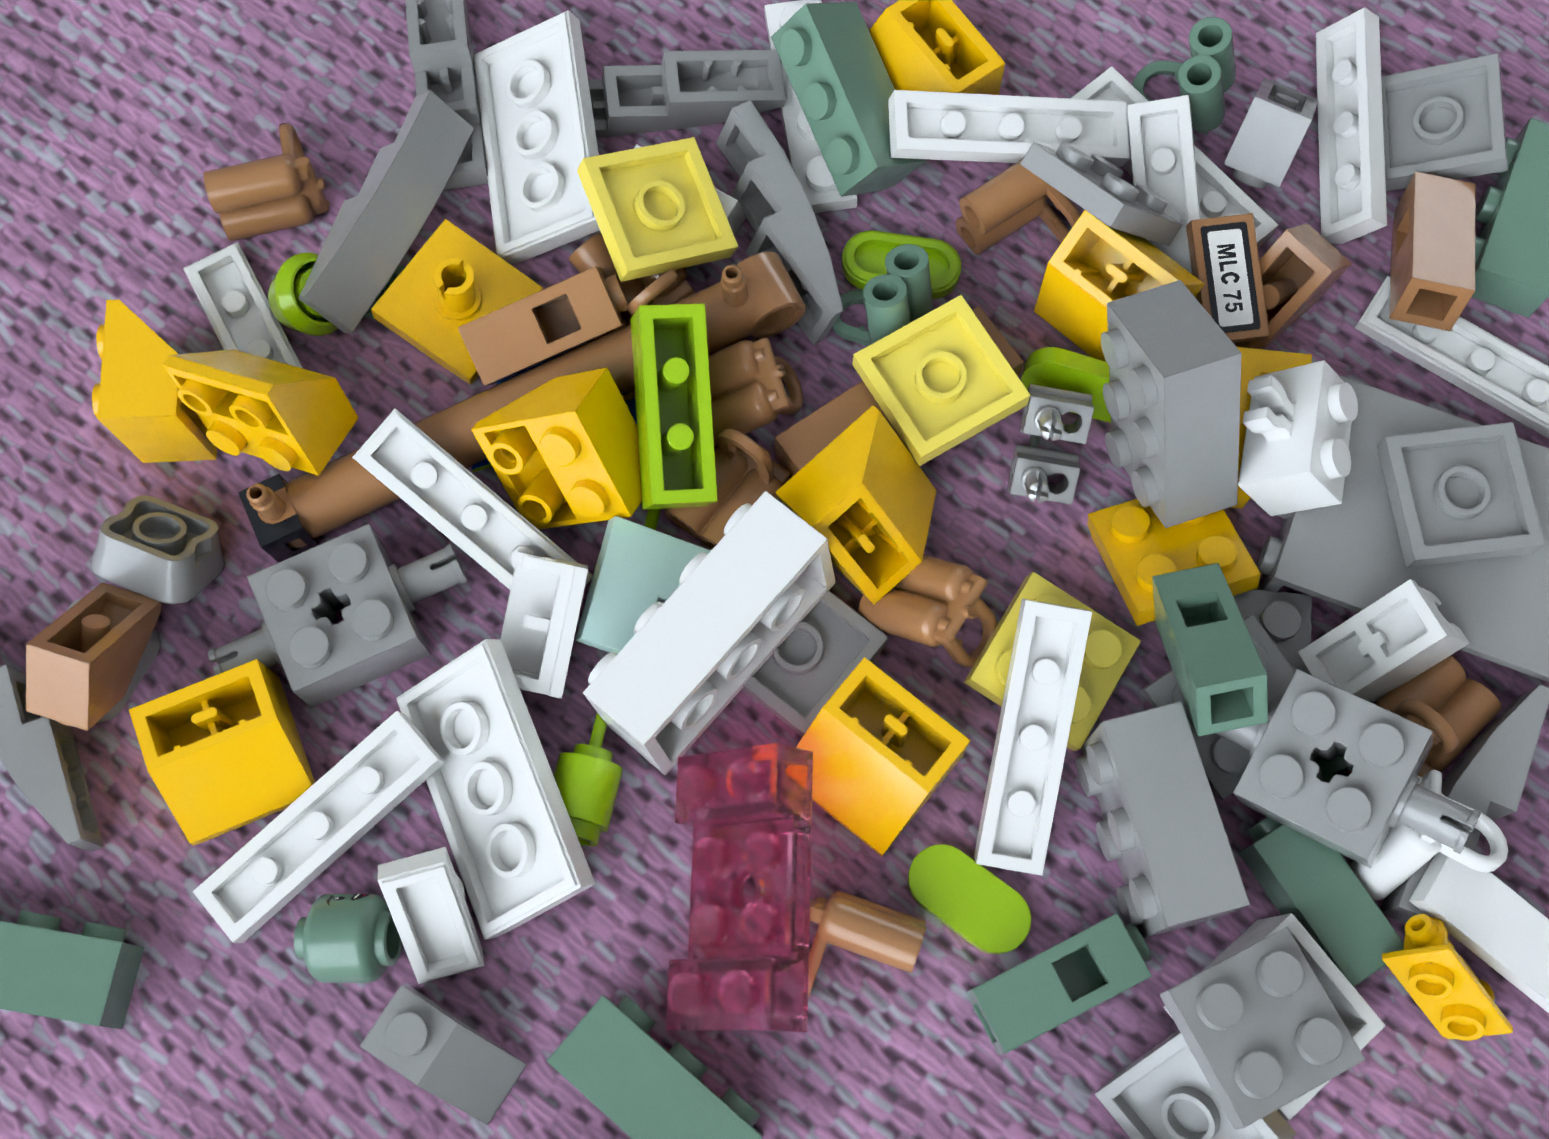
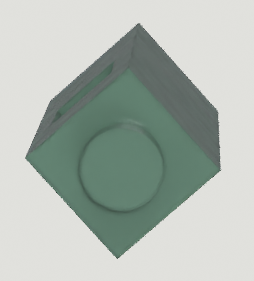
M1219 563L1152 576L1155 624L1198 737L1268 723L1267 672Z
M1269 817L1247 830L1254 842L1238 852V854L1280 914L1292 913L1353 987L1386 965L1382 960V953L1403 950L1404 942L1339 852Z
M1118 913L969 990L966 992V995L999 1056L1018 1048L1152 977L1145 962L1151 960V954L1136 926L1130 923L1124 926Z

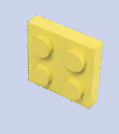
M695 137L582 159L577 172L620 282L664 273L673 268L677 270L730 258L738 248Z
M962 295L853 354V367L919 466L1027 406L1031 396Z
M1032 572L1025 577L963 683L1002 707L1022 598L1091 611V622L1067 748L1077 751L1084 744L1141 640L1037 573Z

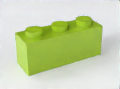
M705 303L639 305L630 320L642 510L706 507L718 500Z

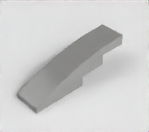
M405 0L409 56L415 72L416 96L431 90L474 128L443 190L488 184L466 0Z
M776 49L664 51L661 65L603 66L602 79L588 80L596 138L707 126L726 122L733 107L749 100L752 101L759 113L784 107L786 102L781 61Z
M431 90L415 97L395 142L379 149L358 196L343 202L306 284L298 297L300 301L307 304L344 333L353 332L393 275L450 179L474 129Z
M749 100L731 109L715 144L740 176L731 197L738 200L745 218L756 231L746 253L749 257L769 251L779 255L807 307L805 314L797 323L812 344L816 345L825 339L843 312L831 257L811 203L783 148L752 101Z
M7 664L0 666V761L23 795L67 844L89 852L104 848L72 728L58 721L27 712L26 675Z
M1540 684L1516 697L1470 744L1442 782L1441 792L1445 797L1476 809L1493 821L1517 812L1548 709L1549 687ZM1442 820L1443 822L1468 833L1469 840L1465 847L1473 851L1476 850L1477 843L1481 832L1478 829L1474 828L1473 832L1471 833L1446 820ZM1434 857L1383 899L1380 910L1385 916L1406 923L1412 916L1424 914L1409 900Z

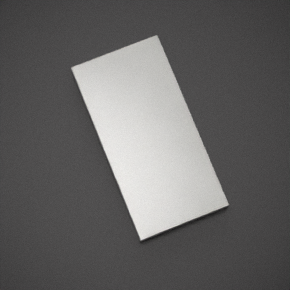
M567 10L473 55L496 253L509 264L526 261L600 230L577 172L583 158L597 156L599 152L580 20Z
M501 639L483 640L396 698L400 711L409 718L445 761L438 770L426 779L484 940L496 938L510 932L595 885L594 878Z

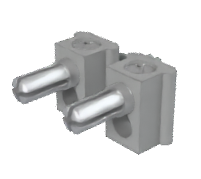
M1029 384L1028 392L1031 396L1028 405L1023 409L1019 432L1031 434L1030 445L1023 446L1017 444L1015 447L1007 492L1026 496L1032 502L1037 498L1038 503L1048 500L1072 505L1080 472L1078 464L1079 455L1038 448L1039 436L1044 437L1046 440L1051 438L1052 441L1059 439L1086 444L1094 411L1092 395ZM1067 412L1078 413L1077 420L1070 425L1062 424L1061 415ZM1054 473L1065 475L1058 484L1052 485L1047 483V476Z

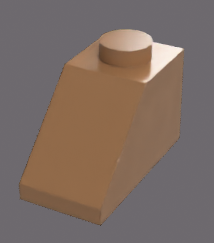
M1308 223L1286 229L1259 260L1269 336L1264 340L1234 343L1236 347L1265 349L1309 310L1353 263Z
M103 582L26 643V711L58 721L66 726H74L86 731L92 728L124 698L161 613L162 602Z

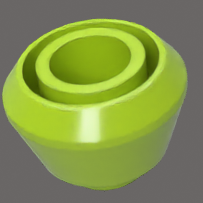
M306 252L288 258L281 265L269 286L268 301L274 316L286 327L311 336H323L334 332L338 328L298 299L319 255Z

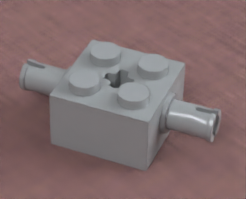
M367 524L247 576L264 619L261 621L262 628L218 648L209 649L208 656L210 662L218 663V665L212 667L215 674L223 673L255 659H258L267 668L279 664L285 671L292 692L313 708L431 655L413 611L416 610V602L459 583L468 582L452 545L448 544L437 552L398 568L395 563L392 564L385 545L372 527ZM343 609L342 616L344 620L334 625L333 623L337 621L336 612Z
M1299 669L1296 670L1277 709H1272L1269 712L1268 723L1215 733L1250 750L1249 758L1251 759L1233 792L1241 804L1371 868L1391 827L1395 829L1399 823L1461 854L1469 840V834L1442 820H1446L1472 833L1481 815V812L1477 810L1472 811L1419 785L1420 778L1417 776L1433 746L1432 730ZM1336 755L1344 756L1346 767L1351 772L1348 778L1336 774L1330 783L1323 782V775L1317 764L1322 759L1332 761Z

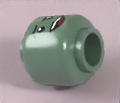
M324 894L312 904L307 917H301L298 920L294 932V949L297 957L305 960L308 972L318 982L322 983L375 982L384 974L388 966L396 964L402 947V941L388 905L377 894Z

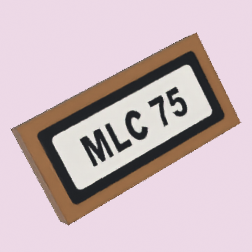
M1253 213L1191 220L1186 225L1192 274L1205 284L1195 298L1233 343L1264 340L1269 336Z

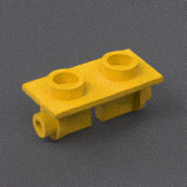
M1425 914L1412 916L1405 924L1403 950L1382 953V960L1441 1036L1451 1040L1471 1041L1477 1040L1482 1036L1513 1033V1026L1494 1002L1493 989L1486 981L1478 979L1463 957L1456 952L1454 945L1448 939V931L1443 922L1438 918L1429 917Z

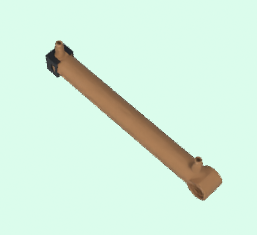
M771 251L755 254L737 265L725 267L722 271L721 282L673 303H705L708 356L752 335L756 338H766L779 334L798 322L805 314L807 308L779 255ZM631 323L413 424L465 468L473 466L487 459L471 431L476 422L555 377L608 368L622 396L634 391ZM359 449L328 462L319 476L307 472L286 481L280 474H277L238 492L260 547L278 563L320 545L318 537L401 499L352 458Z

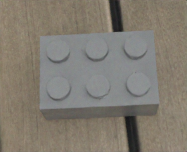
M1181 280L1108 302V331L1101 334V346L1106 362L1109 365L1110 382L1105 383L1103 386V396L1107 410L1111 415L1112 431L1105 434L1106 449L1111 462L1116 468L1123 467L1131 478L1133 490L1139 503L1143 507L1150 506L1165 528L1237 505L1242 353Z
M1182 701L1101 722L1081 747L1083 757L1076 758V769L1085 795L1087 797L1096 795L1104 820L1096 822L1097 838L1106 860H1117L1123 878L1124 886L1117 887L1116 894L1125 923L1137 925L1139 932L1145 939L1215 920L1250 905Z

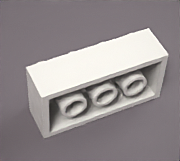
M767 491L753 505L746 503L733 513L724 528L725 536L709 554L701 552L687 564L679 579L681 585L664 603L658 601L648 607L634 627L635 635L618 654L611 652L604 656L593 668L588 678L590 685L583 694L607 726L664 775L672 769L740 692L745 682L763 666L777 646L779 647L793 632L794 627L808 615L825 592L830 590L836 583L828 539Z

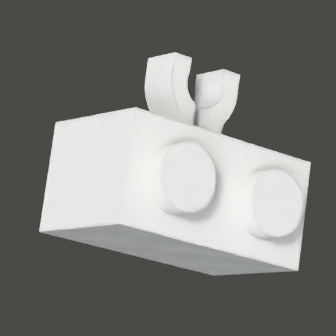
M1325 360L1256 376L1253 380H1249L1247 392L1251 395L1249 411L1244 412L1242 422L1247 428L1238 486L1270 516L1342 504L1345 477L1349 475L1351 470V455L1349 451L1351 424L1358 414V401L1352 386L1344 382Z

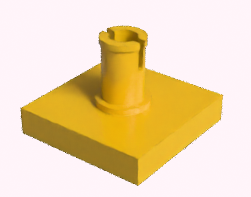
M445 219L371 308L373 318L471 385L479 374L458 327L543 290V287Z

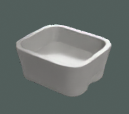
M148 495L131 499L125 504V508L121 513L111 516L102 522L91 560L93 573L102 579L168 604L188 602L219 576L225 567L219 527L216 522Z

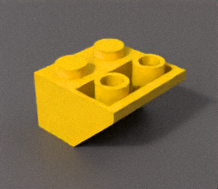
M899 0L887 7L869 29L895 90L999 95L1005 62L952 0Z
M1084 210L1047 264L1034 312L1092 358L1106 362L1101 346V334L1108 331V302L1181 280L1196 297L1205 284L1145 238L1111 228Z
M119 299L106 300L105 324L99 325L96 334L97 349L102 360L100 383H96L92 390V406L96 418L143 463L217 460V447L206 436L208 429L196 412L179 399L177 395L179 388L162 366L169 355H176L178 353Z
M232 349L169 355L162 364L179 388L177 392L179 399L196 412L208 429L206 436L213 445L230 455L238 456L243 452L262 458L271 466L282 471H290L291 468H295L319 476L359 418L335 377Z
M608 368L555 377L476 422L471 429L518 513L538 530L605 521L615 516L621 518L632 517L642 501L637 424Z
M872 405L775 493L787 508L828 539L832 563L873 605L913 571L917 565L922 563L937 490L882 413Z
M864 657L821 708L780 770V775L883 857L960 761L971 740Z
M258 659L129 709L147 770L189 843L194 846L286 809L315 783L280 678Z

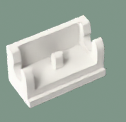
M518 551L501 642L520 690L562 699L588 573V565Z
M1410 579L1301 649L1298 653L1312 676L1374 703L1388 692L1410 681L1470 643L1461 629L1455 624L1449 623L1440 613L1437 607L1442 604L1441 601L1431 591L1419 587L1414 580Z

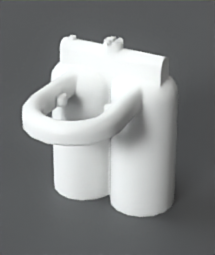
M1431 770L1423 777L1417 776L1420 778V786L1445 797L1441 792L1442 773L1440 771ZM1445 797V798H1447V799H1449V800H1451V801H1453V802H1455V803H1458V804H1460V805H1462V806H1464V807H1466V808H1468V809H1470V810H1472V811H1473V810H1476V809H1473V808H1471V807H1469V806H1466V805H1464V804H1462V803H1459V802H1457V801H1455V800H1452V799H1450V798H1448V797ZM1482 812L1475 828L1486 837L1490 845V855L1487 856L1467 847H1464L1462 853L1458 854L1453 851L1454 849L1399 823L1397 828L1391 827L1371 868L1355 860L1349 864V867L1373 900H1383L1438 852L1471 869L1491 872L1495 871L1506 861L1508 845L1498 825Z

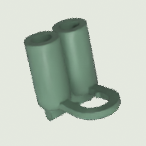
M1218 17L1204 18L1192 27L1189 33L1191 58L1187 59L1184 63L1167 60L1148 64L1137 73L1132 82V86L1148 101H1151L1144 94L1146 83L1157 75L1175 76L1176 80H1178L1180 96L1189 95L1193 130L1206 135L1222 123L1226 109L1224 92L1232 87L1236 78L1232 29L1229 23Z
M912 244L893 248L885 258V275L872 278L866 283L863 290L849 291L840 295L843 311L853 304L865 305L869 331H866L864 326L859 328L850 326L839 317L832 327L834 333L843 339L869 346L933 310L929 260L926 251Z

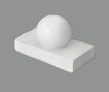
M446 847L378 865L379 885L418 984L484 966L481 942L465 901V888L462 880L454 871Z

